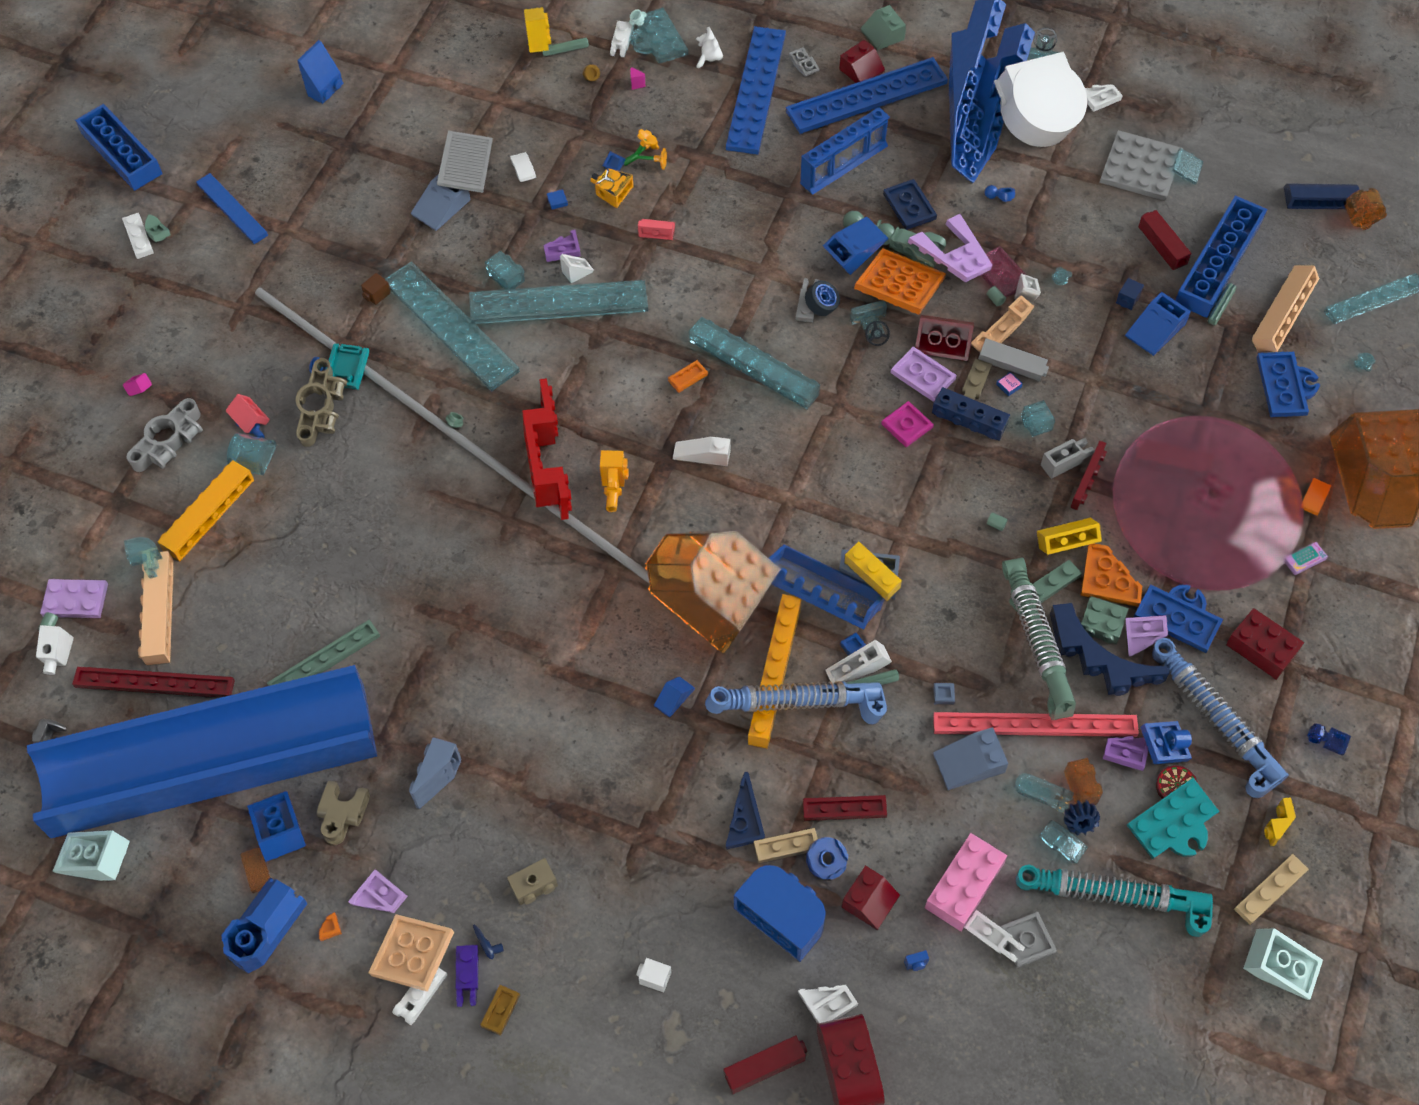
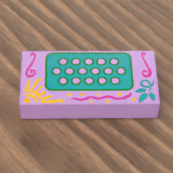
M1315 542L1286 556L1283 561L1291 572L1297 575L1325 561L1328 556L1318 543Z

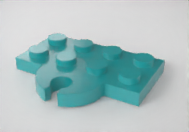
M1192 778L1130 821L1127 827L1152 859L1168 848L1182 857H1192L1197 853L1188 846V840L1194 839L1198 843V848L1202 851L1208 841V832L1204 823L1220 811L1195 779Z

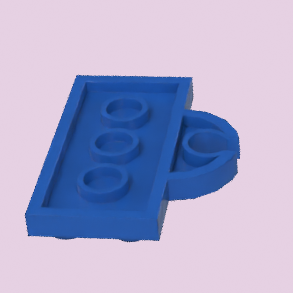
M1294 352L1258 353L1256 358L1270 417L1307 416L1309 409L1306 400L1316 395L1320 383L1309 385L1306 381L1317 382L1319 377L1312 370L1306 367H1299Z
M1150 584L1133 618L1166 615L1169 636L1207 653L1223 619L1205 611L1206 599L1202 592L1197 589L1194 594L1195 598L1189 599L1185 596V593L1189 592L1191 585H1178L1168 593Z

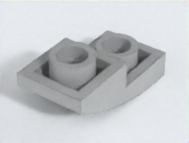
M804 47L789 53L791 61L803 76L806 77L820 70L813 57H809Z

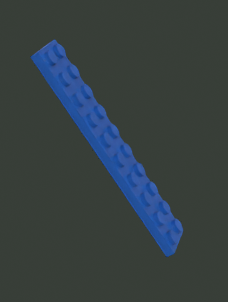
M754 26L726 143L727 151L759 155L786 30Z
M932 57L787 106L786 113L799 134L945 85L948 83V78Z

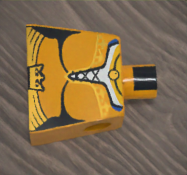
M610 168L606 169L602 175L594 173L590 180L591 183L595 184L596 195L615 208L621 204L634 187L633 175Z

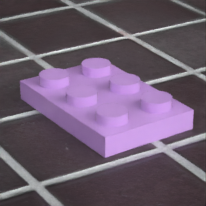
M912 347L891 369V374L933 402H935L942 387L947 389L956 380V374L915 347Z
M49 579L40 614L43 617L46 612H49L58 617L101 618L108 583L106 580Z

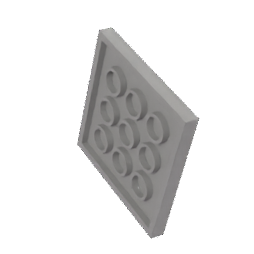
M1118 130L1099 183L1166 201L1183 148Z

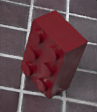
M1253 608L1232 633L1226 646L1277 680L1305 642Z

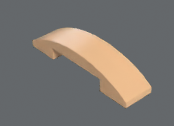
M1023 296L1018 297L1008 307L1009 310L986 332L982 331L971 342V345L981 352L986 338L1002 343L1033 310L1034 305Z

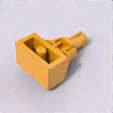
M601 450L600 474L602 486H607L604 488V494L607 496L606 510L608 512L617 511L618 497L622 495V489L619 487H624L625 480H628L629 477L628 459L624 458V451Z

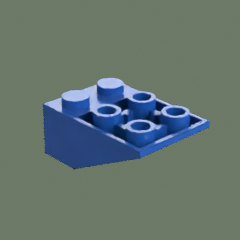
M865 217L835 233L823 247L851 275L889 238L868 217Z
M1161 292L1151 301L1125 334V337L1154 356L1186 325L1191 311Z

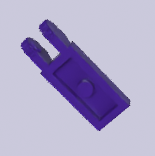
M478 945L456 946L455 989L457 991V1007L463 1006V991L470 990V1005L476 1006L479 978Z

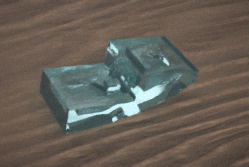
M1050 820L1039 835L1053 850H1059L1073 864L1079 861L1088 848L1080 839L1053 820Z

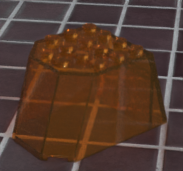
M1419 409L1353 413L1329 434L1350 513L1355 517L1358 515L1370 523L1369 526L1373 529L1412 527L1419 518Z
M694 531L666 534L645 563V570L648 571L650 584L648 586L649 592L721 653H725L740 633L780 571L777 565L737 531Z

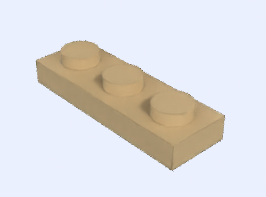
M815 828L754 841L758 864L807 853L809 846L818 839Z

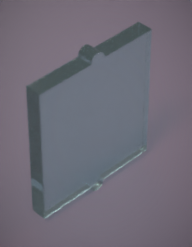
M1180 148L1172 171L1180 175L1182 179L1196 184L1203 161L1193 156L1192 153L1190 154Z

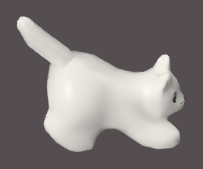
M707 27V33L696 38L699 41L698 45L702 47V55L697 68L702 67L705 60L712 62L715 60L720 61L723 58V53L717 39L714 37L710 27Z

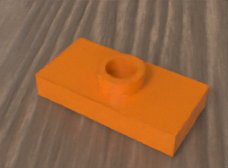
M696 360L669 376L668 382L680 393L708 376V371Z

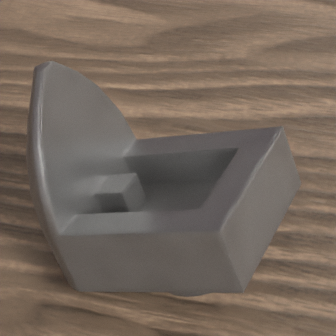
M41 719L37 729L33 732L32 741L38 743L50 740L53 732L66 731V727L54 720Z

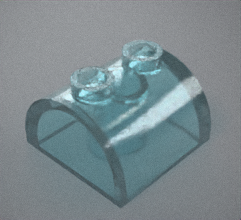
M236 433L228 446L227 464L229 465L234 460L249 469L251 473L264 475L277 443L271 439Z

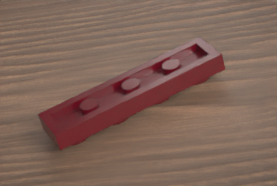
M1099 441L1070 508L1078 510L1080 504H1085L1088 494H1085L1086 490H1091L1095 481L1092 477L1093 475H1098L1101 467L1098 464L1099 461L1103 462L1106 457L1107 451L1104 449L1107 443Z
M886 795L803 798L804 821L887 818Z

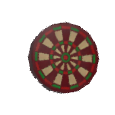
M1169 766L1159 774L1156 790L1161 799H1163L1190 779L1194 778L1196 782L1197 779L1185 767Z

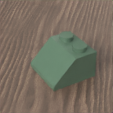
M888 5L876 10L861 27V31L878 51L905 40L906 24L893 8Z

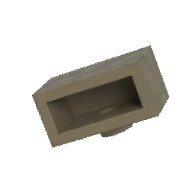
M545 858L507 877L520 906L534 902L536 897L542 894L547 895L558 886L557 880Z

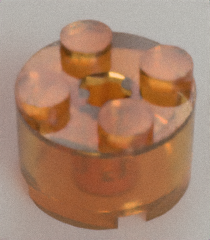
M1368 188L1369 191L1358 190L1347 198L1345 209L1353 226L1366 230L1387 216L1382 198L1378 190L1374 188Z

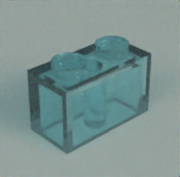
M501 250L485 261L487 274L509 293L525 281L523 267L513 262L512 258L509 255H505Z

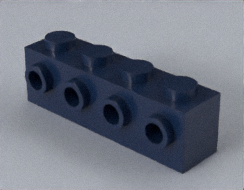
M944 387L940 390L932 409V414L939 418H944L956 425H961L973 432L981 433L990 439L1000 441L1010 418V414Z

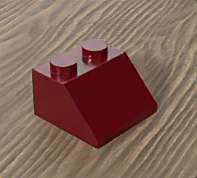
M862 40L840 55L839 70L855 83L879 76L885 72L876 49L865 40Z
M865 865L843 898L842 908L878 931L900 897V894L882 875Z

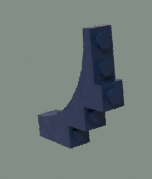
M1072 603L1052 606L1050 617L1059 653L1061 656L1065 655L1067 657L1079 654L1083 675L1098 676L1103 673L1108 695L1122 696L1128 693L1131 685L1134 687L1147 683L1158 685L1166 681L1169 675L1168 666L1136 664L1110 653L1095 642L1086 632L1077 618Z

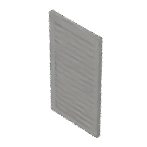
M448 131L437 185L483 193L493 138Z

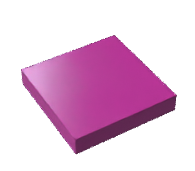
M909 401L881 422L906 448L931 430L934 425Z

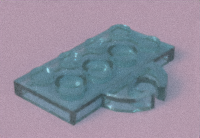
M664 8L647 12L641 26L637 25L638 28L631 33L630 42L631 45L633 44V49L639 53H653L658 63L688 55V48Z

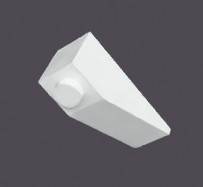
M706 437L676 442L673 459L728 466L730 439Z
M874 640L825 671L832 684L835 681L849 682L874 673L892 661L884 645Z

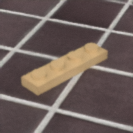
M1292 854L1238 904L1234 910L1251 925L1309 869Z

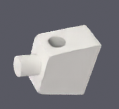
M40 625L36 657L44 663L42 671L44 674L54 675L56 666H65L67 664L74 637L61 627Z

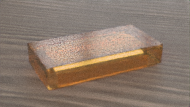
M260 847L240 854L252 893L260 891L268 879L271 878Z

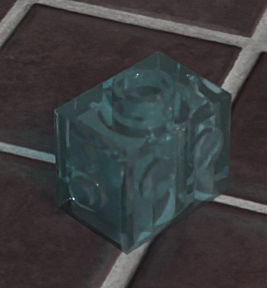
M1044 400L1023 408L1022 422L1024 427L1028 428L1032 437L1053 430L1055 419Z

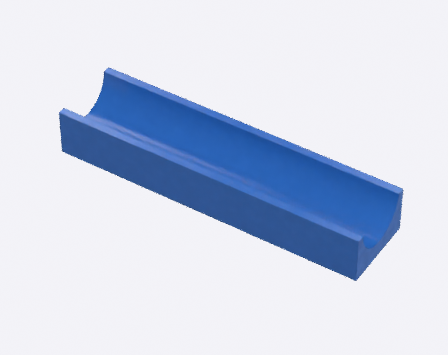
M355 665L27 745V753L35 765L42 794V808L40 812L33 813V821L50 838L377 757L365 688Z

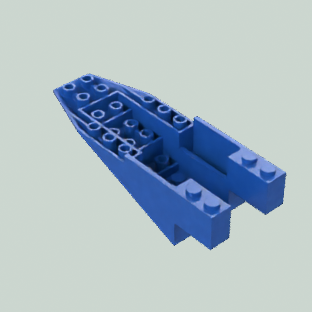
M976 0L967 29L954 32L951 36L949 71L951 166L971 183L975 182L997 148L1004 124L1000 109L1001 98L994 80L1001 76L1006 66L1027 61L1035 34L1026 23L1005 28L997 57L986 59L981 55L985 39L997 36L1006 6L1002 0Z

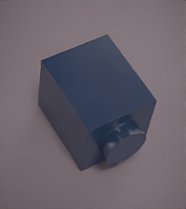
M1128 278L1118 294L1116 304L1132 310L1141 296L1144 285Z

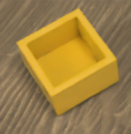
M543 7L524 9L530 53L548 51L551 37L547 13H544Z

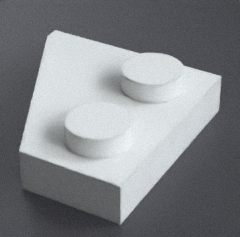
M1092 85V88H1085L1087 105L1093 112L1122 99V94L1114 85Z
M839 985L833 988L818 987V989L798 990V994L817 1023L835 1020L858 1006V1002L846 985Z

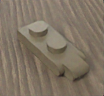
M978 359L974 360L961 392L964 396L973 400L975 398L979 399L992 369V364Z

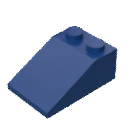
M318 40L297 60L308 97L323 104L343 85L341 73L321 41Z
M287 791L247 806L265 861L278 858L306 846Z

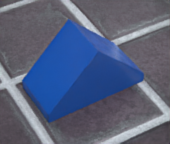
M680 676L665 683L654 707L670 718L695 690V687Z

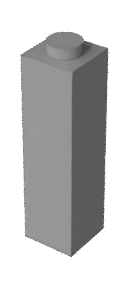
M987 338L978 360L1040 381L1042 376L1046 377L1049 366H1046L1048 359Z

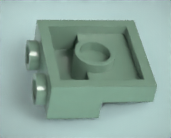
M1090 596L1081 624L1091 637L1102 639L1106 643L1117 644L1128 608Z

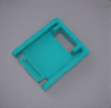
M336 343L333 344L328 361L333 370L332 376L347 378L348 382L344 388L359 390L369 356V349L341 344V346Z

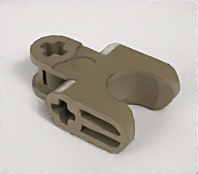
M328 781L317 809V817L324 819L321 825V833L328 844H340L346 836L349 825L357 827L360 825L369 802V789L358 788L351 800L343 802L338 800L340 788L337 782Z

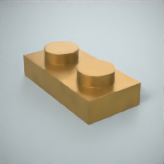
M499 985L480 1026L501 1036L520 997V993Z

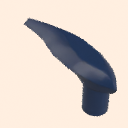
M475 924L473 925L474 932L488 958L493 959L494 954L504 952L502 943L491 946L481 930Z

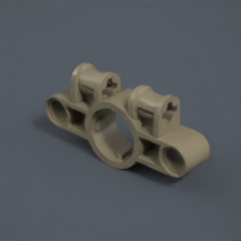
M319 358L314 362L309 383L302 386L296 394V405L301 413L296 435L300 443L305 447L315 444L318 432L335 433L334 425L339 415L333 412V400H343V389L347 385L345 379L332 376V367L325 358ZM322 367H327L326 370L319 371ZM313 393L324 394L327 399H325V406L321 410L315 412L314 410L307 411L303 409L307 396ZM310 434L308 438H302L303 435Z

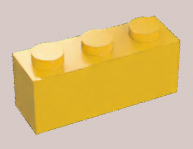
M1092 518L1037 531L1039 549L1047 555L1102 541L1100 524Z
M859 541L845 554L844 563L886 601L901 588L902 580Z

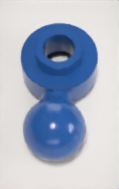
M990 185L984 191L985 196L989 199H994L998 196L1001 201L1009 202L1015 198L1014 188L997 189L995 186Z

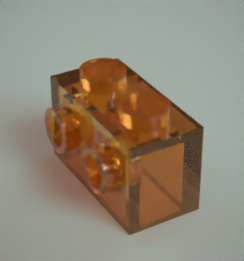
M1088 758L1068 762L1064 774L1075 803L1077 804V800L1081 803L1087 800L1090 804L1097 805L1103 791L1100 783H1097L1095 779L1093 764L1089 763Z

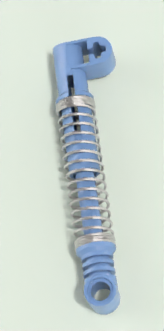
M1158 639L1152 651L1153 659L1157 663L1168 666L1175 684L1179 685V688L1185 685L1186 688L1183 692L1191 691L1187 697L1194 695L1195 697L1192 699V702L1200 701L1196 705V707L1204 706L1200 712L1208 710L1205 717L1210 715L1209 722L1213 721L1215 723L1214 727H1219L1218 732L1222 731L1224 733L1223 737L1227 736V742L1231 741L1233 743L1231 747L1236 746V752L1239 751L1241 758L1248 760L1257 770L1246 783L1245 788L1248 795L1254 798L1263 797L1282 783L1289 774L1264 748L1262 740L1259 737H1254V732L1249 731L1250 727H1245V722H1241V717H1236L1237 713L1232 712V707H1227V702H1222L1223 697H1218L1219 692H1214V687H1209L1210 683L1205 682L1206 679L1201 677V673H1196L1197 668L1192 663L1184 661V658L1177 654L1178 651L1170 639ZM1163 648L1167 650L1168 653H1162L1159 651V649ZM1262 778L1265 779L1262 786H1255L1260 783Z
M835 681L834 684L832 682L828 684L817 682L815 685L811 682L810 685L805 683L803 686L801 683L797 686L793 683L791 687L789 684H786L785 687L783 684H780L779 688L776 684L773 688L771 685H768L767 688L764 685L761 688L758 685L755 687L749 685L743 686L741 689L729 690L718 686L712 689L705 701L706 709L713 714H719L723 710L729 709L756 712L757 710L763 711L764 709L766 711L770 709L774 711L776 709L787 710L788 708L791 710L794 708L811 709L813 707L817 709L818 707L824 708L825 706L827 708L831 706L835 708L858 703L862 719L868 724H876L887 711L883 689L879 682L846 684L843 681Z

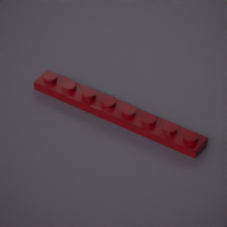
M77 666L72 685L75 688L222 698L232 695L235 680L233 677Z

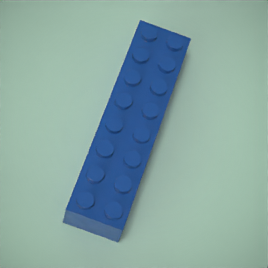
M1238 196L1233 198L1179 289L1176 302L1205 318L1209 316L1261 226L1267 212L1266 208Z

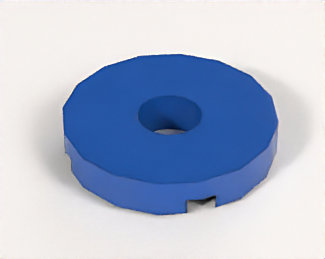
M823 837L815 840L809 846L806 853V862L814 876L820 879L831 880L839 877L847 867L848 854L845 846L839 840ZM826 852L830 853L832 857L830 864H826L823 861V855Z

